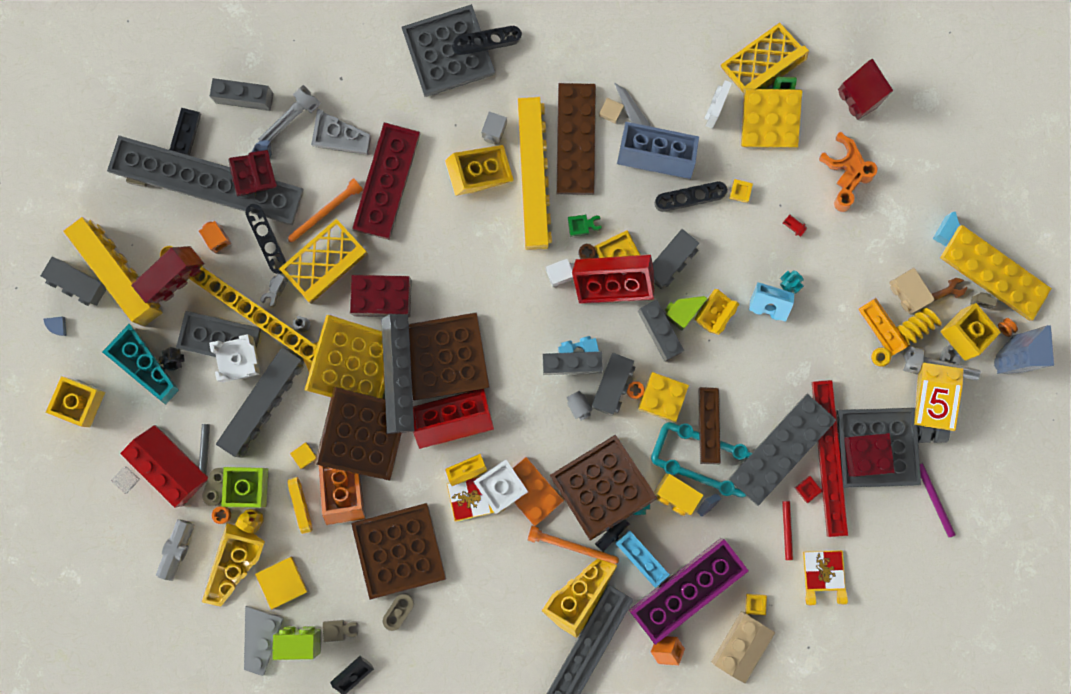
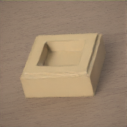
M606 98L599 116L616 124L624 105Z

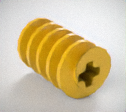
M922 308L920 312L915 313L914 317H910L908 321H904L902 325L897 326V329L910 346L909 341L916 344L917 340L915 337L923 339L921 332L928 335V328L934 331V324L941 326V321L932 310Z

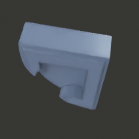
M262 140L257 142L252 152L268 150L269 157H271L270 141Z
M65 317L43 319L46 328L50 332L59 336H66Z
M718 494L708 497L701 504L697 513L701 517L704 516L722 498Z

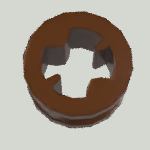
M583 244L579 248V258H594L596 250L591 244ZM585 248H588V251H592V254L589 255L590 257L582 254Z

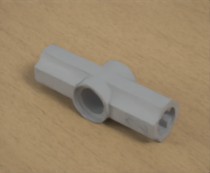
M177 519L171 537L166 541L162 550L163 557L156 573L158 578L173 581L180 561H183L188 551L187 543L195 526L191 522Z

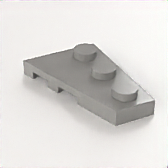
M317 109L311 143L313 147L368 155L371 140L370 134Z
M245 606L244 670L261 676L265 675L273 651V635L279 632L283 617Z

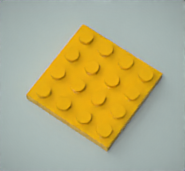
M326 315L304 390L331 398L333 388L338 387L382 399L385 390L382 331L332 315Z

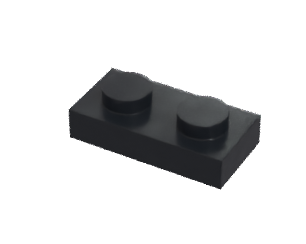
M359 656L337 675L330 684L339 693L347 694L374 668L371 663L362 656Z

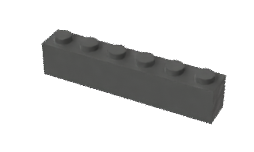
M389 314L381 318L387 434L408 433L414 431L408 315Z
M281 347L216 442V445L233 457L244 456L249 449L248 444L250 441L256 439L259 435L261 425L270 419V412L273 407L276 408L282 401L281 396L284 391L287 392L291 388L295 375L298 376L302 372L304 361Z

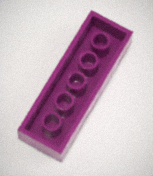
M720 538L631 607L629 611L656 645L749 570L726 540Z

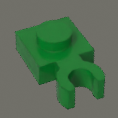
M587 214L568 217L570 237L588 235L589 229L600 231L602 226H595L593 223L596 220H600V216H593L589 220H587Z

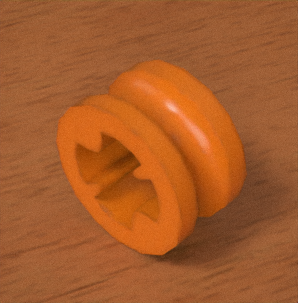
M1005 318L1003 322L998 324L999 330L1007 337H1011L1012 332L1016 333L1018 331L1016 324L1009 318Z
M635 381L629 384L627 395L630 398L638 399L644 394V387L640 382ZM633 385H637V388L641 390L640 393H637V396L633 395V392L630 391V388L634 387Z
M219 506L212 512V520L217 524L227 523L231 519V511L227 507ZM224 510L223 514H226V517L219 520L220 516L217 517V513Z

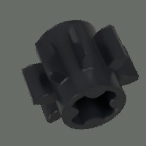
M173 347L162 350V356L159 357L160 364H163V369L170 371L182 368L181 362L185 361L181 350Z

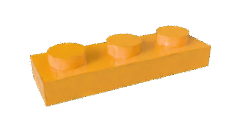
M877 298L858 309L882 345L889 350L891 356L909 346Z

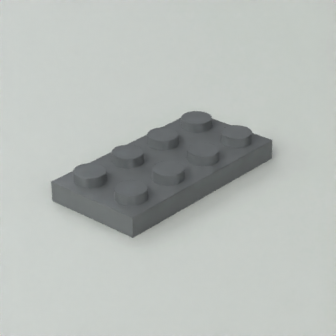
M185 311L176 348L216 357V354L211 352L210 342L232 341L240 339L239 336L247 334L254 337L255 347L257 348L261 328Z

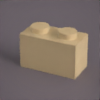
M915 268L908 270L889 282L892 292L898 295L902 308L909 314L918 311L935 300Z

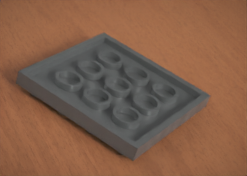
M472 4L401 27L424 97L495 75L488 50L458 55L452 49L453 41L457 36L481 31ZM474 39L476 45H483V41L481 39ZM460 42L458 43V46L460 45L462 48H464L465 45H461Z
M915 408L837 410L843 488L921 485L917 425H914ZM890 433L895 473L849 476L844 438Z

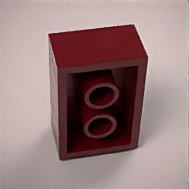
M191 246L171 247L131 286L145 303L166 302L174 297V292L177 289L179 290L187 285V280L190 277L199 274L200 268L205 263Z
M352 275L350 313L353 316L385 317L389 314H400L410 317L412 286L410 276Z

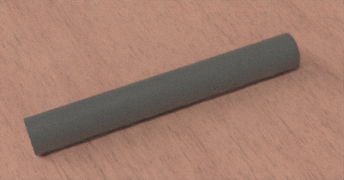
M202 424L199 469L204 474H206L210 424Z

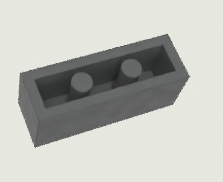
M212 78L209 96L216 104L270 111L273 92L267 85Z
M681 229L653 262L654 284L660 289L664 285L668 287L675 279L672 277L676 271L680 273L687 265L685 260L688 257L692 259L699 251L697 249L699 242L685 230Z
M53 256L40 275L46 279V284L54 288L57 286L63 288L62 293L70 297L76 295L79 297L78 301L87 306L90 303L97 306L106 291V287L102 282Z
M657 300L638 310L664 362L684 351Z
M602 351L543 354V375L602 373L603 371Z
M616 353L611 354L591 408L611 416L614 415V412H619L622 404L619 399L621 394H626L629 384H626L628 376H633L636 368L633 366L634 360Z

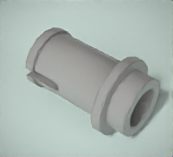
M297 316V320H293L294 327L299 332L308 331L310 321L305 317Z

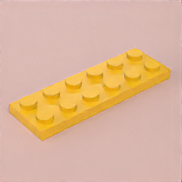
M963 225L958 226L940 257L1029 321L1034 320L1052 289Z

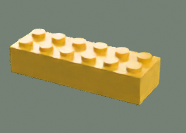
M81 217L63 230L131 322L145 327L163 313L160 310L161 304L159 302L145 303L131 286L139 277L133 268L129 269L126 265L127 259L121 253L118 254L116 252V245L111 239H107L104 236L106 232L99 224L96 225L91 219L88 221Z

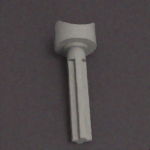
M302 85L293 94L297 102L258 140H269L271 142L304 109L312 113L321 103L315 96H311V92Z
M908 346L903 356L906 362L903 371L913 374L919 373L923 363L963 368V377L972 380H979L981 373L977 369L924 357V350Z

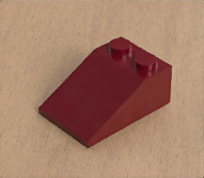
M872 58L845 80L838 88L840 98L846 101L849 106L851 115L859 120L876 110L893 92V89Z

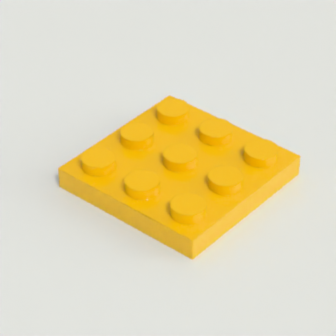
M744 89L741 146L798 147L802 90Z

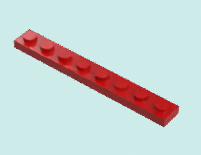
M832 380L811 382L813 399L836 419ZM835 421L817 441L827 537L848 536L837 421Z

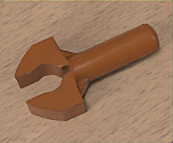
M954 278L948 281L949 286L947 288L932 293V296L935 300L950 294L958 298L965 294L967 287L961 290L954 289L956 284L964 281L960 278Z

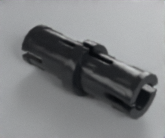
M625 519L606 531L595 545L602 552H605L614 540L617 541L619 539L618 536L630 523Z

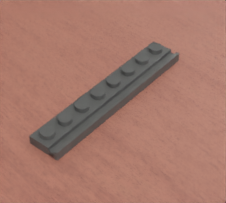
M608 584L546 694H581L634 599Z

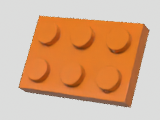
M525 457L512 469L528 492L514 501V503L530 522L536 526L564 500L528 458Z

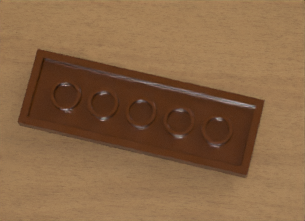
M558 83L556 194L594 195L596 84Z

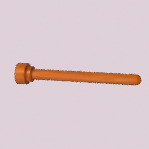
M353 178L348 182L349 185L345 191L290 234L288 241L294 242L349 196L362 192L363 188Z
M531 526L527 541L535 543V541L539 542L540 540L613 564L619 562L617 556L544 534L542 530H539V527Z

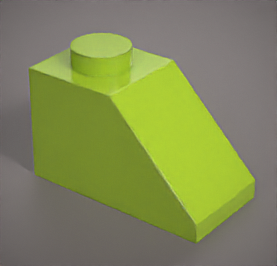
M707 297L677 299L675 303L670 302L664 310L667 312L665 316L668 321L680 330H683L707 300Z

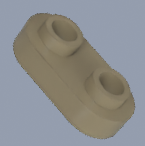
M215 468L209 474L202 494L204 503L209 506H215L222 502L224 468ZM217 474L221 475L220 481L216 480ZM211 492L215 495L213 500L209 498Z
M403 593L396 597L383 617V625L387 630L395 631L401 627L414 607L412 596ZM402 600H406L408 602V605L406 607H403L401 605ZM390 617H396L397 622L391 623Z

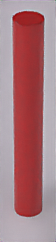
M782 501L785 560H793L790 501Z

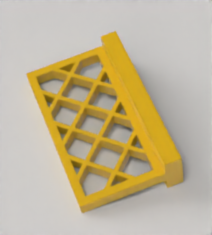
M779 22L723 62L721 68L743 93L744 89H766L775 82L777 77H783L807 60L809 50L805 45L801 46ZM778 30L784 35L783 39H772V35ZM761 42L769 43L768 50L757 49ZM771 43L782 44V51L771 50ZM785 44L793 45L796 50L784 52ZM755 53L754 61L743 60V55ZM756 55H768L767 62L756 61ZM770 55L781 56V60L778 63L769 62ZM732 63L740 64L739 71H731L728 66ZM742 64L753 65L752 72H741ZM755 65L766 66V71L764 73H754ZM740 76L751 77V82L744 86L740 81Z
M336 218L280 267L279 270L304 298L312 304L368 253ZM336 225L342 230L341 238L330 237L331 229ZM320 239L327 240V250H316V242ZM330 240L341 241L340 251H330ZM344 241H352L356 245L351 252L343 251ZM305 252H313L312 263L302 262V255ZM316 253H327L326 264L315 263ZM329 253L340 254V261L337 264H329ZM291 264L299 265L298 276L289 275L286 269ZM301 265L312 266V276H301ZM315 266H326L325 275L314 277ZM301 278L311 279V287L306 291L300 287Z

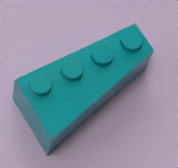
M130 323L102 351V353L165 405L179 391L137 330Z

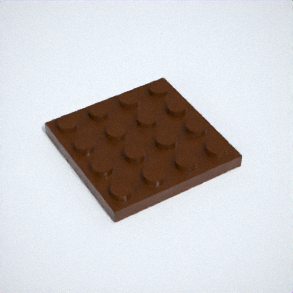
M477 312L409 324L413 401L490 388Z
M334 387L315 464L390 481L402 433L387 434L385 399Z
M616 435L550 474V477L590 541L657 500L656 495Z
M428 503L351 523L369 600L446 580Z

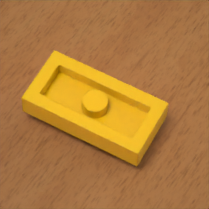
M478 454L446 468L445 471L451 486H455L487 472V468L481 454Z

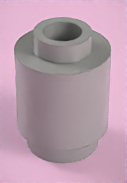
M578 391L567 397V404L575 419L580 418V420L591 416L590 411H592V408L584 394Z

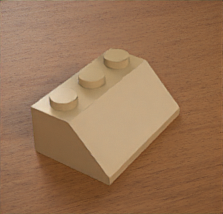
M741 611L711 662L730 676L746 683L775 632Z

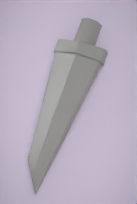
M614 83L630 122L651 126L626 89Z

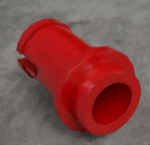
M791 214L782 223L795 232V236L799 235L801 237L807 230L806 224H802Z

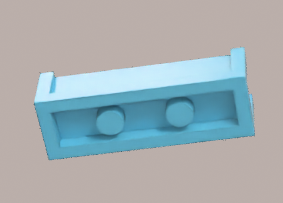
M630 530L620 540L615 542L655 588L670 575Z

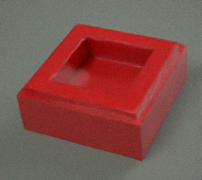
M808 476L794 487L806 503H809L822 492L811 476Z

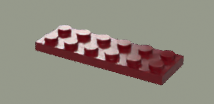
M383 123L352 227L354 231L390 240L420 138L419 131Z

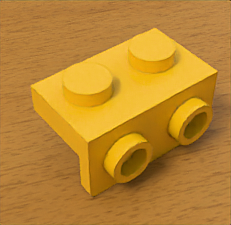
M714 289L694 321L709 333L719 335L725 330L729 319L736 313L739 303L729 299L719 289Z

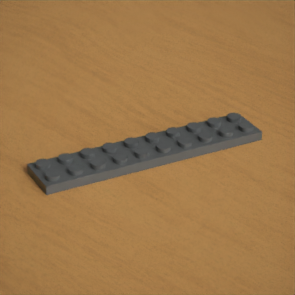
M119 135L107 172L244 212L250 204H257L261 206L267 218L290 225L294 223L304 191L303 188L275 180V188L237 196L230 167ZM251 208V214L257 215L260 212L259 209Z

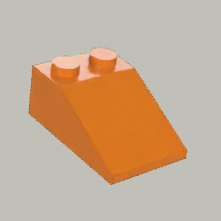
M319 465L322 516L326 525L365 519L360 474Z

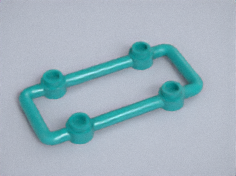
M667 422L662 426L651 456L654 465L663 468L667 474H679L714 487L723 496L735 495L741 498L746 497L740 489L735 488L731 481L725 480L720 482L680 467L676 460L664 461L659 459L669 430L677 432V435L682 439L691 437L699 440V432L694 431L692 426L687 423L678 425L673 422ZM720 441V449L730 452L735 459H747L752 453L743 444L734 446Z

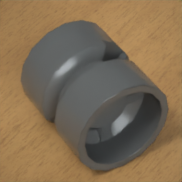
M917 425L918 443H931L932 440L934 443H947L949 441L950 430Z

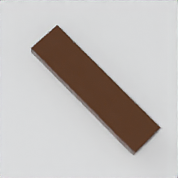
M699 388L700 464L719 465L721 463L719 388Z

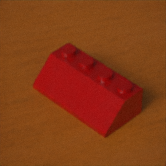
M651 255L575 260L572 275L579 304L654 300V269Z
M484 389L413 406V433L419 449L494 430Z
M153 425L134 438L120 453L174 508L184 506L208 480V476L156 425Z

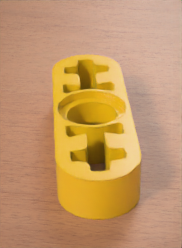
M298 477L288 479V488L300 532L302 534L312 532V523L300 479Z

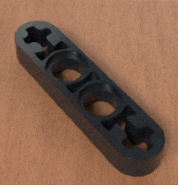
M506 26L459 35L454 39L452 49L458 55H466L511 46L519 42L522 32L517 26ZM510 32L512 33V35H516V37L514 38L513 36H509ZM491 35H497L500 38V42H494L491 39ZM474 39H481L483 41V45H476ZM460 42L461 45H465L464 48H462L460 45L458 46V43Z
M717 181L665 192L656 197L654 204L658 211L665 212L717 201L725 197L727 186L723 182ZM716 187L723 190L720 195L717 192L711 193L709 198V192L714 191ZM702 190L705 193V198L697 199L695 192ZM678 194H684L687 201L679 203L676 197ZM671 196H673L674 205H672V202L666 203L665 207H663L662 204H659L661 198H663L664 201H668L671 199Z
M250 204L245 210L248 222L270 270L275 274H281L282 272L278 268H273L276 263L274 259L269 260V256H275L279 253L280 257L276 258L278 262H283V264L286 263V259L263 209L257 204ZM251 208L259 209L260 212L257 213L259 219L263 218L264 222L253 224V221H256L254 216L249 215L252 212ZM265 225L268 228V233L265 236H260L257 233L258 226ZM269 242L274 243L276 246L275 252L271 254L265 250V245Z

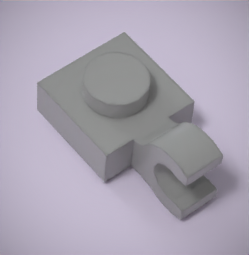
M277 274L276 277L274 276L269 284L270 292L263 294L260 301L265 303L267 298H271L269 306L274 307L288 279L281 274Z

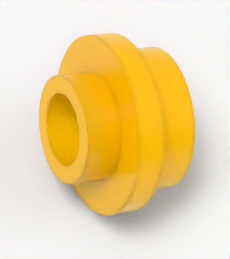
M876 348L871 355L872 362L880 367L886 366L891 361V353L886 348ZM880 353H883L885 356L883 360H878L877 358Z

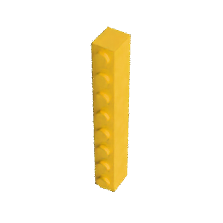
M540 97L518 98L525 249H548V243H552V235L547 230V225H551L550 213L546 211V206H550V198L545 193V188H549L548 176L544 174V169H548V161L543 156V151H547V143L542 137V133H546L545 121L541 119V115H545L544 103H541Z

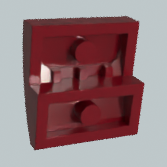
M268 150L250 152L245 156L228 159L237 196L253 194L276 187Z

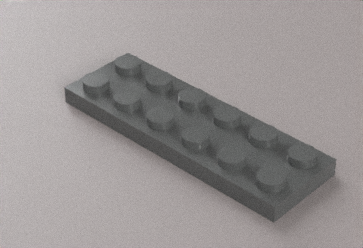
M805 394L729 477V480L759 506L835 423L836 419L809 394Z

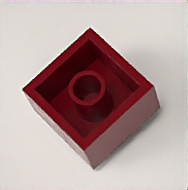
M890 433L844 438L849 476L895 473Z

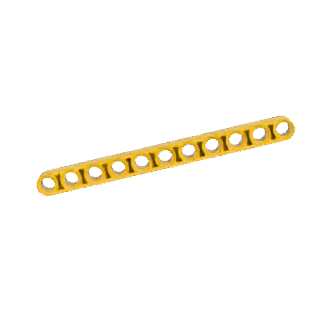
M172 246L164 247L160 252V257L163 256ZM201 267L199 274L189 278L312 364L317 345L205 268ZM205 273V278L199 281V276ZM220 284V289L214 292L215 285ZM235 294L236 299L233 302H229L230 296ZM251 304V310L245 313L244 308ZM266 315V322L260 324V317ZM277 326H282L280 334H275ZM297 336L298 342L295 345H291V338ZM313 347V354L306 356V349Z

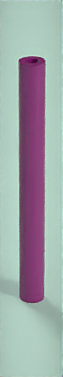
M920 463V477L948 538L953 537L956 534L924 464Z

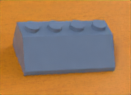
M625 122L617 164L691 179L696 164L699 136Z
M1051 325L1013 335L996 354L994 366L997 369V374L1023 373L1054 366Z

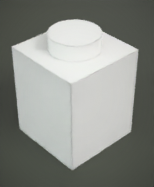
M568 259L546 266V272L552 287L573 280L572 270L574 265L569 263Z

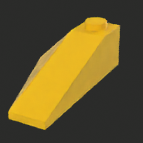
M226 523L202 602L221 607L235 590L241 579H244L250 568L257 563L265 541L255 534L241 530L236 525Z
M596 559L583 569L582 573L577 577L569 580L567 585L554 592L543 607L542 612L561 629L577 638L593 613L617 565Z

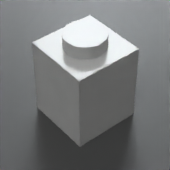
M489 112L481 132L482 138L488 143L495 144L496 142L500 144L507 125V117Z

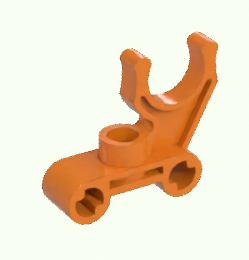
M839 132L836 136V141L844 144L847 149V156L840 160H834L824 152L820 155L819 161L825 163L832 170L845 169L844 174L836 183L842 187V190L834 201L835 208L840 212H845L850 209L854 202L852 191L860 182L870 183L875 177L878 168L871 161L864 162L854 140ZM842 199H846L847 202L843 203Z

